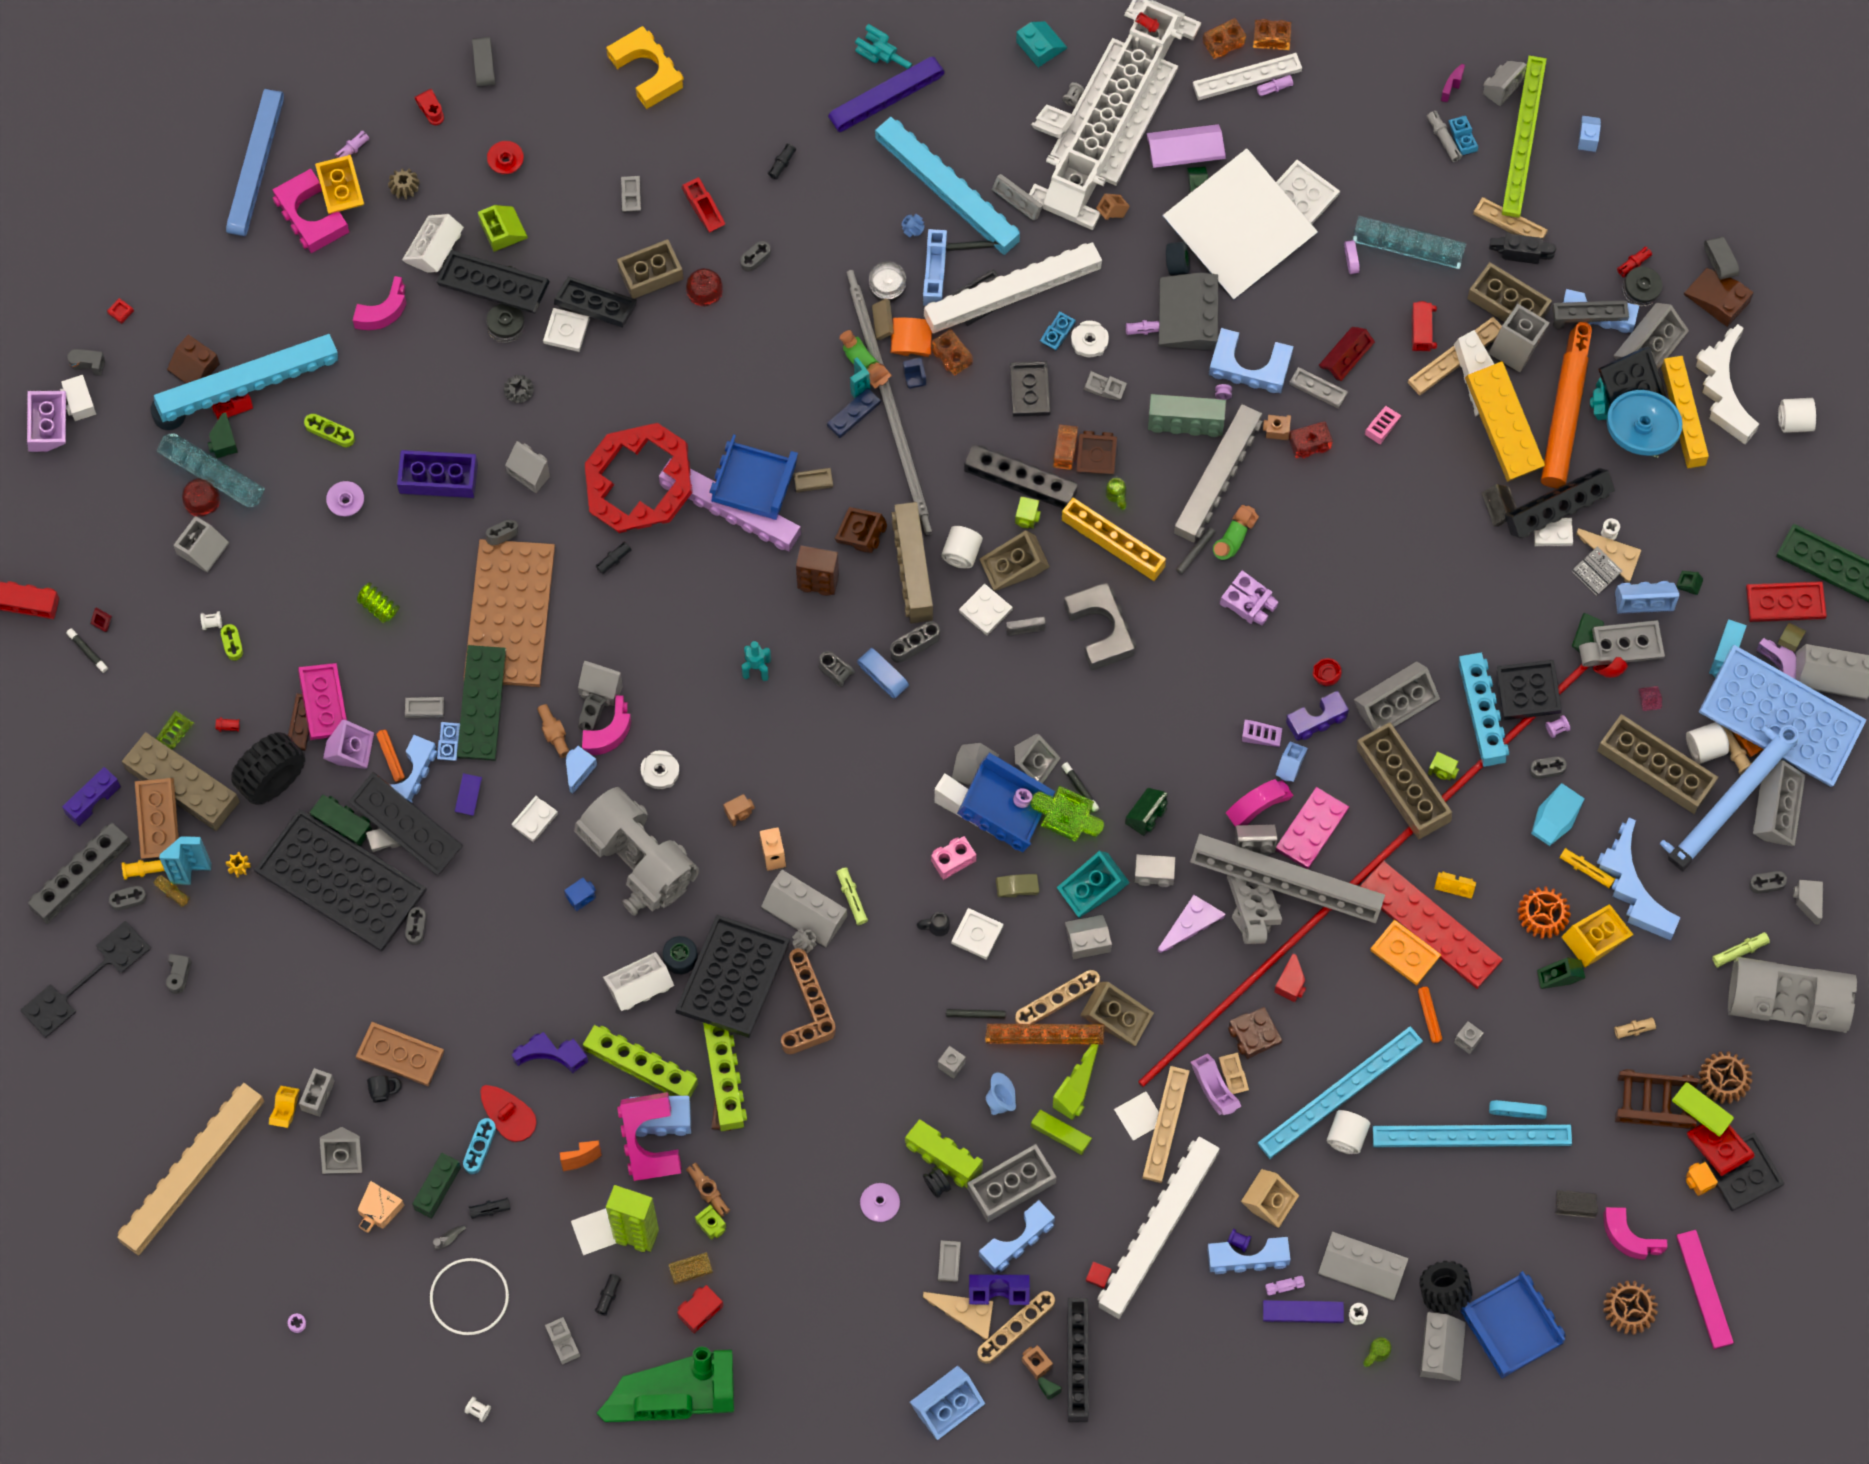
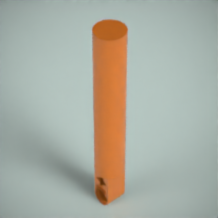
M1579 322L1570 331L1567 350L1563 356L1544 460L1545 466L1541 476V483L1551 488H1559L1567 482L1589 360L1587 355L1592 328L1587 322Z

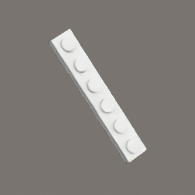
M1297 53L1193 81V88L1199 101L1302 72V66Z

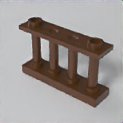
M1631 1069L1619 1072L1617 1081H1624L1623 1107L1617 1110L1615 1122L1694 1129L1696 1127L1697 1120L1683 1109L1680 1115L1670 1112L1672 1086L1683 1087L1686 1082L1696 1088L1699 1078H1694L1692 1075L1678 1077L1636 1073ZM1632 1082L1644 1083L1643 1109L1641 1111L1631 1108ZM1652 1084L1664 1085L1663 1109L1660 1113L1651 1110Z

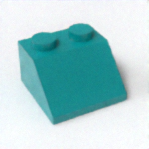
M1045 21L1030 22L1017 31V44L1038 68L1067 49V46Z

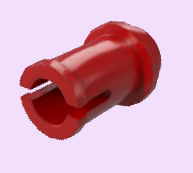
M1140 12L1136 17L1135 22L1147 28L1148 32L1152 31L1154 33L1159 27L1157 19L1153 20L1143 12Z
M222 717L216 719V730H219V732H222V730L239 732L240 719H222Z

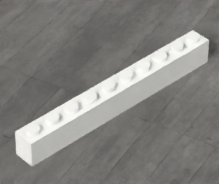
M1093 242L1085 243L1074 250H1066L1056 257H1048L1043 262L1032 263L1022 270H1014L1011 274L1004 277L998 276L991 282H983L977 287L965 289L957 295H949L941 301L931 302L924 307V317L934 334L1101 269L1102 259Z
M1198 1137L1197 1141L1193 1140L1187 1149L1189 1154L1186 1158L1182 1157L1177 1166L1180 1168L1177 1174L1173 1173L1168 1180V1189L1166 1191L1162 1190L1157 1199L1160 1201L1157 1207L1153 1206L1148 1214V1222L1146 1224L1142 1223L1138 1230L1140 1235L1137 1240L1133 1239L1127 1249L1130 1251L1127 1257L1123 1256L1119 1261L1118 1267L1120 1268L1116 1274L1112 1273L1107 1282L1110 1284L1107 1290L1103 1289L1098 1296V1307L1120 1319L1218 1156L1219 1147L1201 1137Z

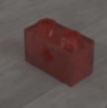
M1326 421L1295 429L1289 433V441L1295 458H1307L1317 452L1324 453L1332 447L1333 440Z

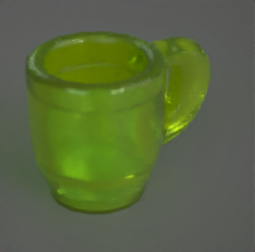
M1113 478L1107 483L1106 497L1111 502L1117 503L1120 509L1125 510L1127 506L1125 501L1126 485L1122 479Z
M1378 1337L1372 1341L1369 1347V1355L1363 1361L1365 1367H1369L1374 1361L1382 1362L1389 1358L1392 1347L1388 1339Z

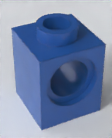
M581 878L564 890L565 897L576 911L596 899L595 887L590 881L586 882L584 878Z

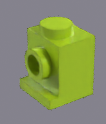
M1437 752L1429 767L1428 775L1431 776L1434 773L1442 780L1447 779L1450 781L1451 778L1455 779L1459 772L1457 768L1458 761Z
M711 1205L695 1216L696 1223L711 1240L714 1237H720L725 1232L726 1223ZM710 1220H715V1224H708Z

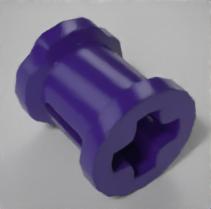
M1233 1228L1227 1242L1229 1245L1242 1249V1252L1245 1253L1252 1236L1242 1235Z

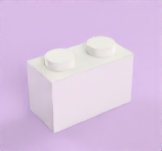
M83 375L61 381L63 389H60V391H66V399L68 401L66 409L69 416L73 415L74 420L78 421L96 415Z

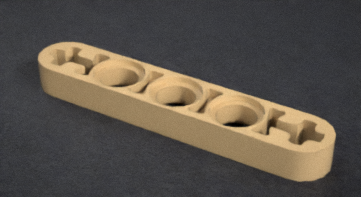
M1094 970L1086 971L1021 1008L1016 1013V1024L1021 1028L1030 1027L1094 990L1098 982H1100L1099 974ZM1088 976H1090L1091 978H1094V977H1095L1094 983H1093V984H1092V982L1086 983V984H1085V988H1086V989H1083L1082 983H1085V982L1088 981ZM1077 985L1080 991L1077 994H1072L1069 992V987ZM1056 994L1063 997V1001L1059 1004L1052 1001V997ZM1043 1004L1047 1010L1044 1013H1038L1035 1009L1036 1006ZM1030 1009H1032L1033 1014L1028 1017L1027 1022L1024 1020L1020 1021L1021 1015L1028 1016Z
M1043 1291L1029 1302V1305L1020 1310L978 1348V1359L985 1364L994 1361L1054 1307V1295L1048 1291ZM1043 1297L1045 1299L1049 1297L1050 1304L1048 1305L1045 1303L1043 1306H1041L1042 1312H1040L1037 1306H1039L1042 1303ZM1027 1310H1035L1037 1316L1034 1319H1028L1025 1315ZM1012 1323H1020L1022 1325L1021 1331L1013 1332L1010 1328ZM1003 1335L1007 1338V1343L1002 1346L998 1345L996 1338ZM992 1342L995 1348L990 1352L991 1357H982V1350L988 1351L991 1349L992 1345L990 1343Z

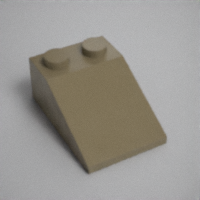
M1027 530L980 558L994 591L1032 578L1050 567L1036 536Z
M1098 982L1080 1016L1096 1027L1136 1046L1154 1012L1111 983Z

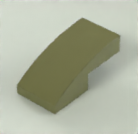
M1788 623L1778 644L1795 652L1806 630Z
M1037 874L1010 875L996 878L998 897H1017L1018 895H1037L1039 893Z

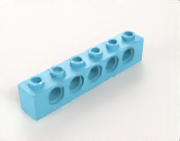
M1482 652L1459 656L1460 673L1482 765L1485 767L1506 763L1509 749L1508 745L1503 742L1505 733L1503 727H1500L1498 722L1501 721L1499 710H1496L1494 705L1497 704L1496 695L1491 693L1490 687H1493L1491 676H1487L1486 672L1488 670L1487 659H1483ZM1478 673V674H1480L1481 676H1479V677H1474V676H1472V674ZM1482 690L1485 693L1478 694L1476 691ZM1486 707L1489 710L1482 711L1480 708ZM1490 724V725H1492L1493 727H1492V728H1486V727H1484V725ZM1494 741V742H1496L1497 744H1496V745H1490V744H1488V742Z

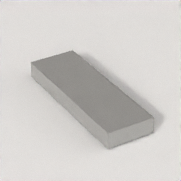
M1002 174L998 175L992 191L1033 221L1038 219L1043 205Z
M1299 367L1289 385L1338 409L1348 394V391Z

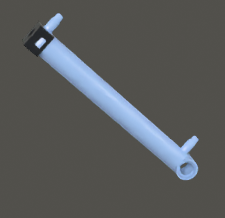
M1786 725L1781 728L1778 734L1766 726L1761 729L1772 741L1681 844L1674 848L1665 840L1660 842V845L1670 853L1668 855L1669 861L1681 871H1684L1699 851L1786 753L1796 745L1799 736L1796 727ZM1785 733H1791L1794 736V738L1792 740H1786L1783 737V735Z

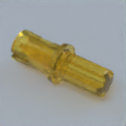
M162 875L155 879L154 884L166 893L167 898H172L181 907L188 903L190 897L180 891L176 884L173 885Z

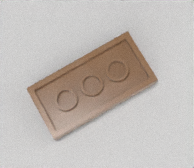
M174 778L135 781L141 859L160 857V854L179 838Z
M371 1022L358 1050L356 1059L429 1087L444 1054V1049Z

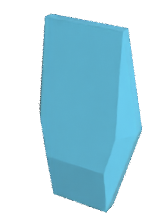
M1561 783L1539 806L1531 834L1547 845H1552L1571 830L1585 798Z

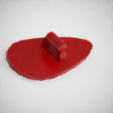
M484 1085L481 1088V1099L488 1117L495 1123L498 1132L509 1141L519 1142L526 1140L533 1134L537 1123L536 1116L530 1107L501 1088Z

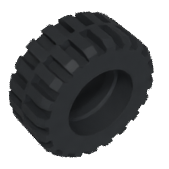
M281 732L269 734L253 744L244 753L242 758L237 761L238 763L234 766L231 773L232 784L250 803L255 805L265 804L266 801L269 802L274 797L279 796L300 775L301 769L305 765L304 752L287 734Z

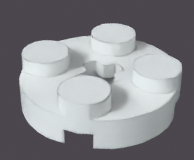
M1084 321L1072 332L1071 343L1075 353L1084 357L1101 356L1108 346V332L1096 321ZM1088 336H1092V339L1095 340L1092 342H1088L1085 339H1087Z
M666 751L650 753L651 755L647 758L645 757L641 763L640 770L644 783L654 789L672 787L679 776L677 760ZM662 766L665 771L662 774H658L655 769Z

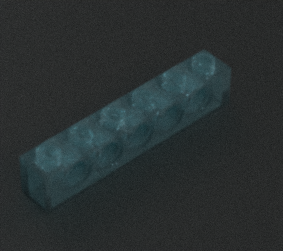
M1362 216L1358 217L1353 240L1356 243L1457 269L1461 267L1466 243Z
M175 433L164 435L156 451L246 507L258 505L265 491L264 487Z

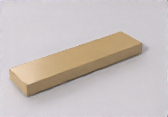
M1483 197L1474 210V215L1512 234L1544 239L1548 231L1521 216L1517 218L1502 215L1503 207Z

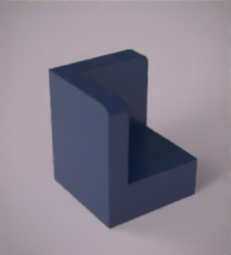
M916 358L903 361V371L907 387L911 389L925 386L926 374L922 359Z

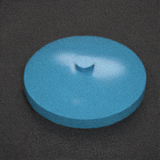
M1634 390L1620 395L1613 401L1607 414V428L1613 440L1627 451L1646 456L1658 455L1670 450L1677 443L1682 431V417L1677 407L1661 394L1648 390Z

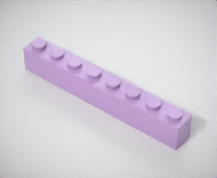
M690 469L693 493L688 499L692 500L695 505L701 508L705 507L713 515H720L729 523L741 526L744 531L748 533L753 532L758 535L761 540L774 543L778 549H785L790 552L801 535V527L780 515H778L777 520L712 502V494L709 492L712 482H716ZM662 470L659 475L660 484L664 489L669 490L676 481Z

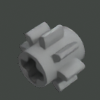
M801 928L792 936L794 948L805 950L806 953H809L817 945L815 943L816 936L809 929L804 931Z

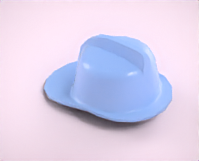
M999 1072L992 1075L991 1088L986 1095V1102L990 1107L992 1115L1016 1109L1015 1088L1010 1079Z

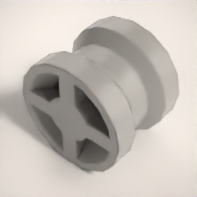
M634 892L631 893L630 898L622 901L624 907L633 916L638 914L639 909L646 907Z

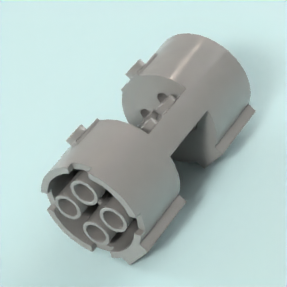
M615 787L602 794L587 808L580 820L575 823L574 832L600 858L603 855L610 856L617 853L633 870L627 878L626 885L652 912L655 909H659L660 906L665 908L687 891L686 887L689 885V881H695L699 874V868L687 856L684 847L678 845L675 841L668 840L658 845L657 840L653 836H649L643 827L648 815L646 809L636 801H633L620 787Z
M1736 957L1731 972L1728 1015L1764 1021L1771 1019L1798 1023L1810 1028L1847 1033L1851 1026L1855 1008L1854 1000L1857 991V978L1854 974Z

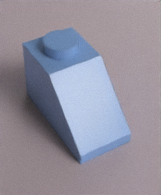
M1582 116L1578 143L1579 150L1596 152L1601 126L1600 118Z
M1289 742L1281 757L1276 776H1279L1284 781L1294 782L1308 748Z
M579 746L570 750L566 756L568 785L572 794L597 766L596 758Z

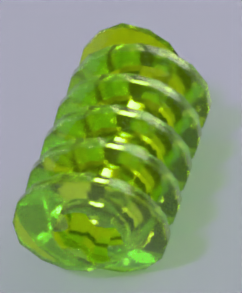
M369 582L360 590L357 602L362 604L365 609H368L370 613H373L374 617L379 618L380 622H387L396 615L400 607L399 605L393 607V600L387 603L389 597L384 596L381 598L383 592L379 591L376 594L378 588L374 586L370 589L372 583Z

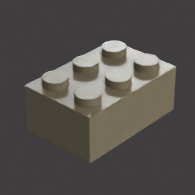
M668 239L617 259L618 270L633 299L683 280L682 267Z

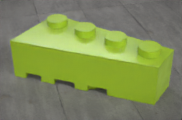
M920 1119L905 1137L906 1147L914 1153L916 1151L920 1153L925 1162L935 1164L945 1176H951L954 1179V1183L961 1188L963 1186L967 1188V1183L977 1178L983 1170L982 1159L979 1157L973 1159L970 1151L965 1148L959 1150L953 1140L947 1137L942 1139L939 1131Z

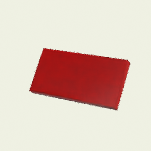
M1823 581L1747 584L1746 586L1750 622L1826 619L1827 617Z

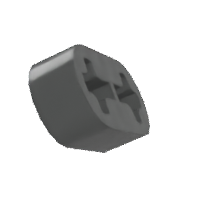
M759 241L741 256L742 269L745 271L756 269L770 256V245L765 241ZM760 248H761L762 250L765 249L766 252H765V253H764V252H760V253H759V249H760ZM752 259V264H746L745 260L750 261Z
M506 520L487 529L486 542L490 545H499L515 537L518 534L517 522Z
M1560 756L1538 759L1532 762L1530 774L1536 779L1560 776L1565 772L1567 763ZM1556 762L1558 765H1562L1560 770H1557V767H1553ZM1536 766H1539V768L1542 769L1541 773H1538V770H1535Z
M1780 871L1756 874L1751 878L1749 887L1751 891L1759 894L1779 891L1785 887L1787 877ZM1775 877H1778V880H1782L1780 885L1777 882L1771 881H1774ZM1756 880L1763 883L1761 888L1758 885H1754Z
M133 886L113 892L109 897V903L114 910H123L143 904L147 899V895L142 887ZM136 892L142 894L139 896L140 899L134 897ZM117 897L123 899L120 901L121 904L115 902Z
M420 907L412 908L408 914L405 936L412 945L420 944L424 938L427 919L425 911ZM420 913L421 917L418 919V924H416L413 916ZM414 928H417V934L419 936H416L415 939H412V936L410 934H413Z

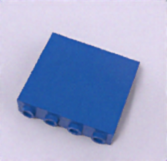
M733 434L731 441L726 443V455L721 457L720 465L722 467L721 469L717 468L715 474L717 481L716 483L712 482L709 493L712 494L711 501L777 520L796 466L798 453L791 451L789 458L738 444L735 443L736 435Z
M989 752L982 760L957 814L962 816L964 820L977 825L981 830L994 835L998 840L1011 845L1015 850L1024 852L1030 846L1031 842L1029 841L1048 801L1053 797L1055 791ZM1018 789H1027L1032 794V800L1026 808H1020L1013 802L1014 795Z
M1523 1271L1520 1272L1519 1276L1473 1302H1467L1468 1305L1460 1310L1501 1379L1561 1346L1565 1341L1566 1335L1561 1326L1556 1325L1554 1314L1550 1309H1546L1543 1304L1544 1299L1540 1292L1536 1293L1531 1277L1525 1275Z

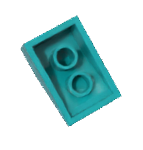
M1098 851L1056 888L1080 918L1115 896L1130 882L1109 853Z

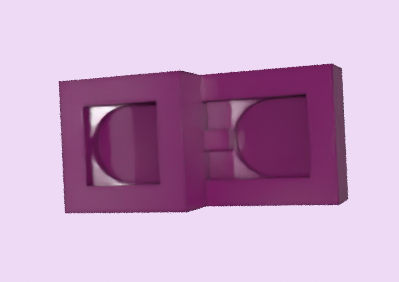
M1464 64L1458 66L1448 78L1442 92L1441 101L1448 103L1452 87L1460 88L1465 68Z

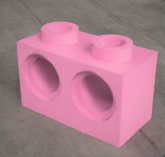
M965 836L960 839L957 837L951 840L946 847H939L934 850L931 855V862L944 880L976 862V853ZM964 849L966 853L960 855L956 851ZM946 858L949 860V863L942 864L940 860Z

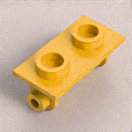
M1444 871L1442 873L1438 872L1434 889L1472 899L1476 882L1473 879L1460 876L1459 880H1456V875L1445 873Z

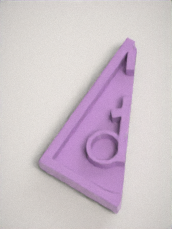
M1193 895L1159 946L1158 952L1162 953L1173 948L1177 943L1189 939L1200 930H1205L1214 922L1224 919L1226 914Z

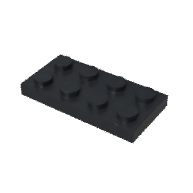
M569 276L554 298L555 305L622 328L637 303L636 299Z

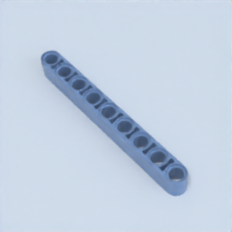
M264 89L227 221L226 232L229 234L247 235L283 105L284 93L281 91Z

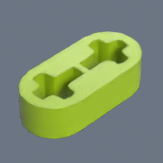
M227 624L221 629L224 649L230 660H238L243 655L240 636L234 625ZM231 630L233 637L232 640H229L227 631ZM231 645H235L236 654L231 652Z

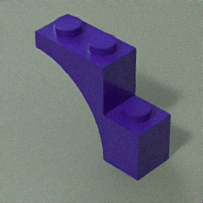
M544 1032L540 1035L535 1034L529 1040L530 1042L524 1046H518L512 1054L513 1061L517 1066L534 1059H550L566 1066L572 1073L588 1063L587 1055L574 1038L570 1041H564L557 1050Z

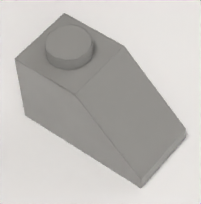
M1799 880L1797 886L1793 888V898H1796V905L1814 924L1819 925L1822 920L1823 882Z

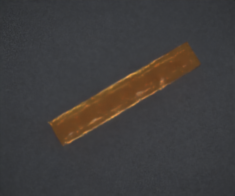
M987 1024L985 1040L986 1043L1103 1044L1105 1027L1104 1024Z

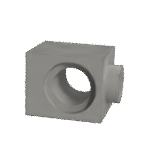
M1468 1021L1457 1034L1454 1043L1468 1054H1471L1482 1040L1484 1032Z
M949 1046L938 1060V1068L954 1079L965 1065L966 1057Z

